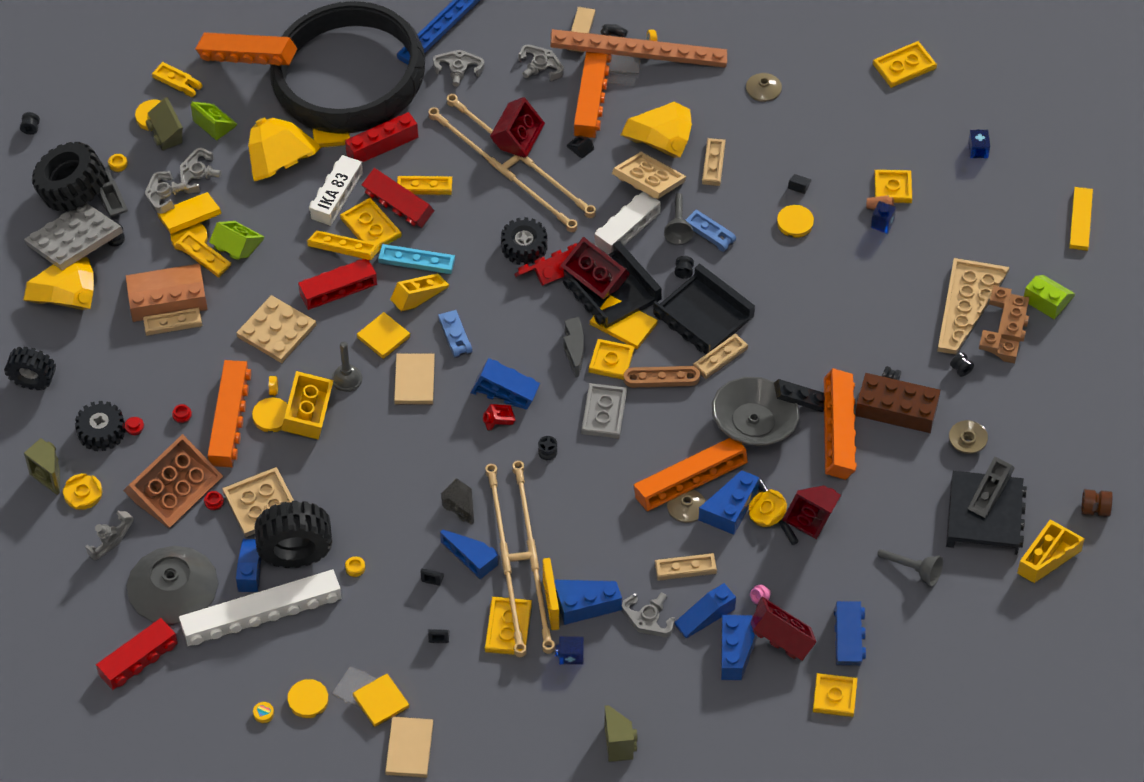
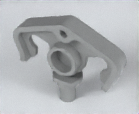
M529 44L521 48L518 61L525 59L526 53H532L534 56L532 62L527 65V69L522 73L525 78L532 74L536 75L539 73V70H545L548 67L557 70L549 73V80L551 82L563 76L564 67L553 51Z
M462 50L443 53L433 57V67L436 74H439V71L442 69V66L439 64L440 62L449 64L453 86H459L468 65H478L474 68V73L477 77L484 70V60Z
M197 148L180 165L181 183L186 182L188 188L183 190L184 193H200L199 184L188 185L189 181L193 178L200 179L204 176L206 179L221 177L220 170H214L209 165L206 168L202 162H198L200 156L212 161L214 159L212 152L204 148Z
M170 171L154 173L145 190L147 200L159 214L175 208L171 199L160 205L162 199L168 198L172 193L177 195L179 191L188 189L186 182L179 184L171 182L172 186L167 182L158 183L159 180L172 181L173 177Z
M118 511L116 513L118 519L122 521L117 527H110L106 524L95 526L102 544L98 548L90 547L89 545L85 546L87 554L93 560L101 558L121 542L134 520L127 511Z
M661 592L656 599H652L649 602L650 604L645 605L640 611H634L629 608L630 605L636 604L638 601L635 593L622 602L623 613L638 632L661 637H669L673 632L675 617L669 618L666 621V628H661L656 623L659 619V611L663 610V603L667 599L666 594Z

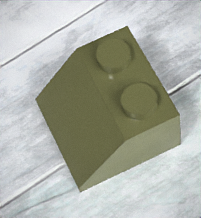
M168 97L164 98L147 113L146 120L149 131L152 130L154 133L153 138L156 145H160L162 151L181 144L183 127Z
M40 438L24 452L29 474L58 495L60 493V468L58 464L59 459L55 452L56 448L51 442H46Z
M605 705L604 728L608 761L633 760V753L637 751V730L632 729V721L611 706Z

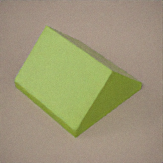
M192 102L190 104L193 121L216 141L237 126L234 120L214 104Z

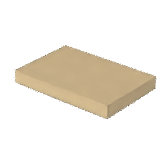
M396 354L395 404H433L435 354Z
M392 717L386 775L427 778L433 719Z

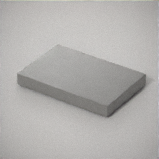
M589 383L581 434L620 439L627 396L626 387Z

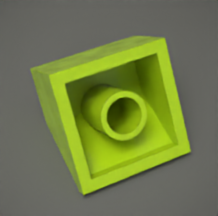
M236 221L217 222L209 243L215 245V249L222 252L226 251L230 253V257L240 260V258H248L264 240V236Z
M1045 275L1035 276L1026 286L1024 297H1029L1028 304L1052 319H1055L1075 296L1074 292Z

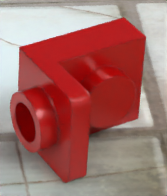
M490 404L483 414V422L487 430H492L495 424L513 425L516 421L511 405Z

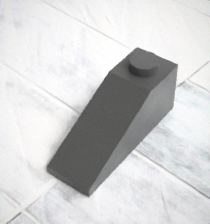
M994 456L968 510L986 518L1007 485L1015 469L1013 465Z

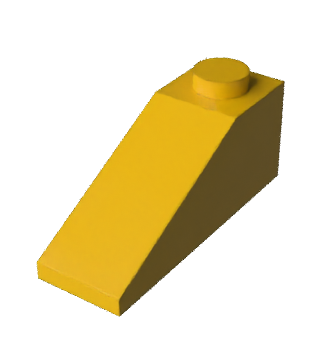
M438 273L397 282L390 300L401 311L413 309L447 289L449 284Z

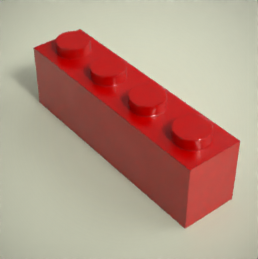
M407 112L346 139V154L348 157L363 163L417 139L418 124L412 115Z
M373 168L361 184L367 196L372 199L376 197L379 199L378 203L385 208L391 207L393 209L392 212L398 217L402 215L406 217V221L413 227L417 225L422 228L435 211L430 204L376 168Z
M361 259L298 282L299 294L307 309L310 310L377 285V277L370 261Z
M162 618L158 619L96 664L98 675L112 690L123 686L129 678L138 675L147 665L156 662L165 652L174 649L178 644L176 633Z

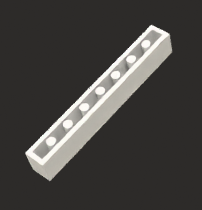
M332 569L179 616L180 624L187 646L199 645L203 641L218 639L229 633H237L242 629L257 627L262 623L276 621L288 615H296L301 611L315 609L320 605L335 603L337 600L342 599L341 588Z

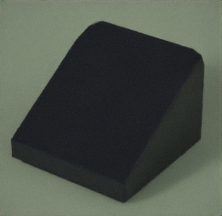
M580 135L567 144V148L581 158H584L594 150L591 139Z
M794 174L788 182V189L805 194L812 179Z
M421 568L422 582L437 586L441 585L444 573Z
M428 629L429 642L449 643V630Z

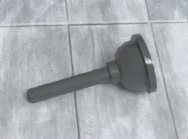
M681 193L675 195V219L671 220L664 228L666 240L676 245L685 244L693 237L692 226L682 218L683 195Z
M341 342L342 365L334 371L332 380H334L333 385L336 389L350 392L361 385L362 374L358 368L349 364L347 343Z
M882 549L877 553L878 557L914 568L915 571L919 572L921 579L931 587L937 583L943 567V558L939 555L927 557L923 561H916Z

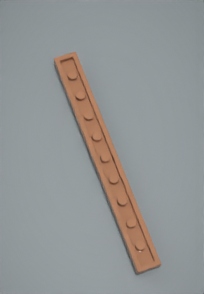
M551 30L550 47L724 68L727 66V49Z

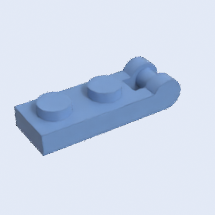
M697 209L686 219L694 232L716 245L722 252L728 248L729 244L736 241V236Z
M457 310L439 314L438 318L453 357L460 356L461 353L465 352L466 354L472 353L471 344Z

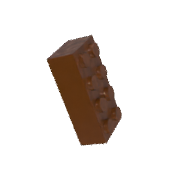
M865 373L855 416L931 434L941 390Z

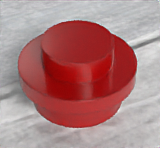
M180 404L174 408L172 416L176 422L184 423L190 420L192 412L188 406Z
M131 417L125 422V430L130 435H138L144 428V422L139 417Z
M210 491L204 498V504L210 510H217L224 503L223 496L217 491Z

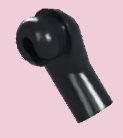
M605 24L602 26L600 33L609 36L610 32L625 38L628 30L615 24Z

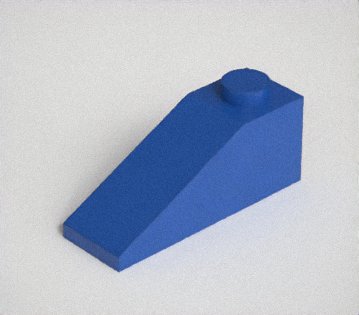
M444 529L440 531L441 543L479 579L498 566V554L494 548H489L484 542Z
M255 539L242 540L236 575L238 592H258L261 557L256 550Z
M723 583L703 596L676 620L674 625L685 638H688L722 618V615H727L735 610L736 597L726 584Z

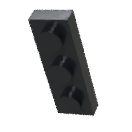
M781 379L774 382L777 399L793 404L797 403L800 406L816 411H824V392Z

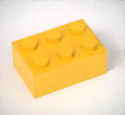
M296 371L281 431L319 440L334 380Z

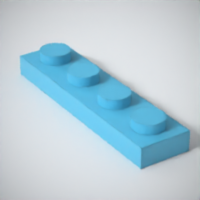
M382 244L378 262L452 274L455 255Z

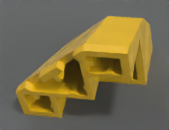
M671 102L628 118L621 136L635 143L643 142L673 158L681 157L688 142L692 126L690 109L676 102Z
M265 117L261 118L251 128L248 144L253 179L258 181L271 177L281 167L284 166L287 169L297 164V160L314 155L321 147L291 122L276 118L267 120Z
M84 256L64 270L59 269L54 264L26 282L23 301L37 304L51 303L80 310L90 309L94 283L93 270L88 257Z

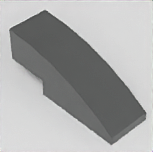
M109 169L105 170L106 179L104 180V186L100 188L98 196L109 216L113 217L127 212L128 209L115 180H113Z
M575 317L565 320L566 336L563 337V348L575 377H578L584 358V335L580 318Z

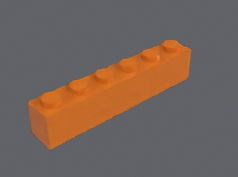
M205 32L195 48L201 59L205 61L273 64L278 66L290 65L298 49L290 37Z
M586 52L574 122V136L580 135L596 138V132L600 131L601 120H599V117L603 115L601 103L605 102L603 90L607 89V79H605V76H609L610 66L607 63H611L612 54Z
M224 360L208 450V461L216 467L233 468V462L238 457L236 445L240 444L241 439L239 428L243 427V417L241 415L246 410L244 398L248 396L249 392L247 381L251 380V369H248L247 361Z
M832 368L824 377L825 474L846 480L855 472L857 467L854 439L856 436V431L854 430L856 417L854 414L855 398L853 395L855 383L853 382V374Z
M728 438L633 484L635 498L648 512L748 463L746 448L739 441Z

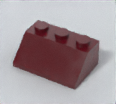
M522 97L507 104L490 137L500 150L525 158L528 156L545 122L527 99Z
M585 237L579 241L560 265L602 299L618 290L630 275L623 266Z
M824 485L798 490L782 520L817 539L841 495L834 489Z
M760 598L751 620L753 633L760 638L765 637L770 640V644L775 648H783L791 658H798L803 661L817 642L811 627L766 598Z

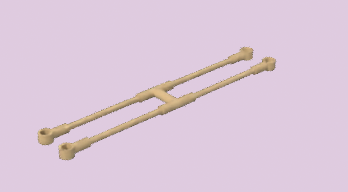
M455 94L447 96V104L449 106L456 107L487 132L492 133L493 130L467 110V107L458 101ZM433 107L429 109L428 113L431 120H437L440 124L450 129L487 159L500 173L510 181H514L556 215L557 219L566 225L567 231L575 232L577 230V221L559 213L518 180L508 170L511 166L521 160L572 199L585 212L587 218L595 217L596 208L593 205H587L580 198H576L534 164V161L528 156L523 158L514 155L501 164L449 124L448 120L439 114L438 108Z
M515 461L513 463V472L516 474L517 484L520 489L528 537V552L509 554L504 537L497 494V466L488 464L485 470L493 493L500 537L501 559L507 580L515 630L514 653L517 657L525 656L526 645L523 643L522 633L519 629L510 562L530 560L543 626L542 650L544 653L550 654L554 651V642L551 640L550 629L547 626L535 540L532 537L524 489V463L522 461Z

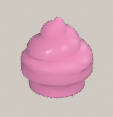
M756 585L750 592L751 600L755 604H758L761 597L769 600L771 591L764 585Z

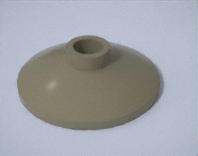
M768 73L755 74L746 83L748 95L762 102L776 99L782 90L780 80Z
M964 420L952 426L949 432V441L959 452L973 454L984 449L988 441V434L981 424L975 421Z
M691 490L668 501L667 509L675 520L691 523L698 520L699 507L706 500L698 491Z

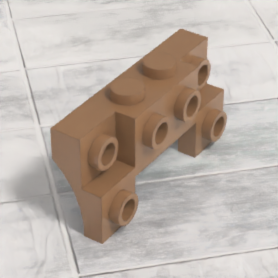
M993 286L989 305L1002 308L1003 313L998 333L983 330L979 349L991 352L1005 362L1015 364L1020 341L1024 342L1026 331L1023 330V326L1027 327L1029 316L1026 315L1029 297L1011 294L1012 289Z

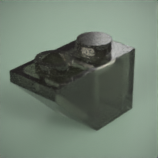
M456 478L441 493L442 505L446 510L457 514L460 520L472 525L474 523L472 489Z

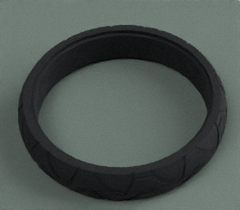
M360 1L333 3L303 15L282 35V37H290L298 48L296 53L308 41L327 31L342 27L364 26L385 31L397 38L410 54L409 64L400 82L390 92L371 103L346 109L324 108L304 101L286 83L289 65L278 66L270 64L271 85L280 105L300 123L331 133L366 131L399 115L417 94L425 71V54L422 43L418 39L419 37L414 28L404 18L386 7Z

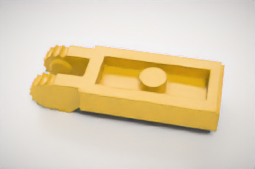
M164 62L152 73V78L181 92L183 91L185 95L190 97L196 95L194 89L200 90L203 86L200 81L191 77V75Z

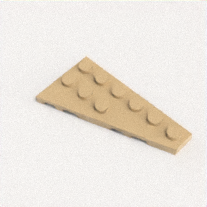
M954 258L938 352L955 355L958 353L989 304L993 286L999 287L1009 272V267Z

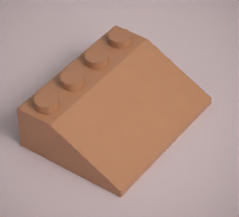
M200 263L126 275L133 322L142 321L143 317L193 308H199L200 311L208 310Z
M182 434L123 491L139 507L170 528L223 475Z

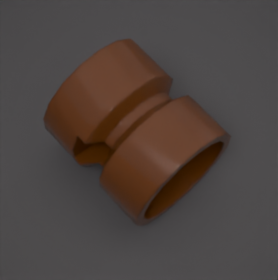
M1084 489L1081 505L1082 515H1094V513H1097L1099 516L1110 517L1112 491L1101 490L1099 493H1096L1095 490Z

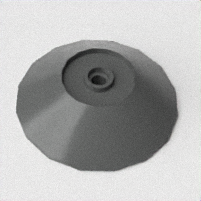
M742 377L731 380L717 390L712 401V416L719 429L733 440L747 445L768 446L781 442L794 432L799 421L798 404L777 399L774 381L762 377Z
M181 546L159 548L145 555L131 570L127 582L129 602L137 613L152 622L162 618L169 625L180 623L179 616L208 608L215 598L218 587L216 569L209 559L192 548Z

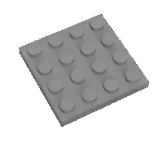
M85 203L86 205L83 207L79 206L76 210L63 213L53 222H49L40 230L31 233L24 241L28 247L59 269L64 270L123 233V230L119 224L88 203Z

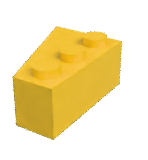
M1050 519L1020 560L1017 574L1033 583L1037 582L1080 553L1085 538Z

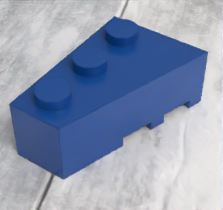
M488 358L470 393L474 395L477 392L487 395L488 399L492 400L494 397L500 398L506 404L527 410L534 399L540 383L531 377L518 373L515 369L508 368L500 362Z
M741 470L699 507L698 520L734 535L749 508L752 498L758 492L759 477Z
M554 580L559 611L564 625L622 610V596L616 581Z
M837 601L834 607L836 665H861L862 659H866V648L862 647V639H865V627H862L861 620L865 619V607H861V601Z
M722 615L721 680H742L758 637L753 633L751 625L753 616Z

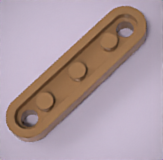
M694 366L633 367L624 372V383L632 388L694 386L700 380V371Z

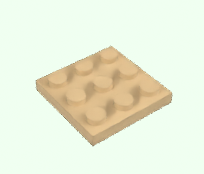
M643 152L614 167L612 172L619 180L633 185L635 189L642 190L650 197L656 199L680 186L686 179L685 175Z
M271 295L236 333L237 337L283 363L316 327V321Z
M277 467L222 488L223 494L245 537L255 534L254 526L256 519L265 509H270L275 504L280 505L281 502L290 503L294 501Z

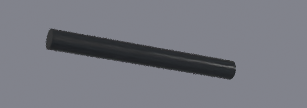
M759 480L760 492L768 491L763 480ZM781 519L779 524L792 545L797 544L799 541L790 525Z

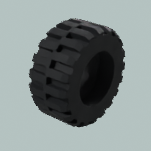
M67 142L65 145H58L57 148L49 150L47 155H43L41 161L35 165L32 174V184L44 203L56 211L65 212L69 209L76 210L79 206L83 207L86 205L85 203L92 201L94 196L99 194L100 188L104 186V180L106 179L105 167L94 150L89 145L81 142Z
M306 501L281 502L280 505L275 504L270 509H265L256 519L254 528L258 555L268 564L272 563L276 567L299 568L303 565L309 566L313 562L320 561L321 557L324 558L332 547L330 517L323 508L314 503L309 504Z

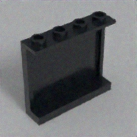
M620 241L613 244V252L608 254V256L630 273L622 286L611 294V296L621 302L601 310L600 307L608 297L602 299L566 270H563V283L565 287L573 292L576 300H580L583 303L585 310L594 316L597 324H602L605 328L612 326L639 310L646 309L653 305L654 301L662 300V288Z
M700 263L695 267L694 275L660 304L657 301L653 302V314L655 317L664 321L671 330L678 332L684 340L691 342L698 351L705 354L730 338L750 321L755 313V305Z
M953 471L946 547L954 548L955 541L1015 548L1014 555H1017L1019 547L1023 548L1024 536H1020V531H1024L1025 519H1021V515L1025 514L1026 503L1022 502V498H1026L1027 486H1023L1024 478L1010 477L987 517L984 518L968 510V507L985 474Z

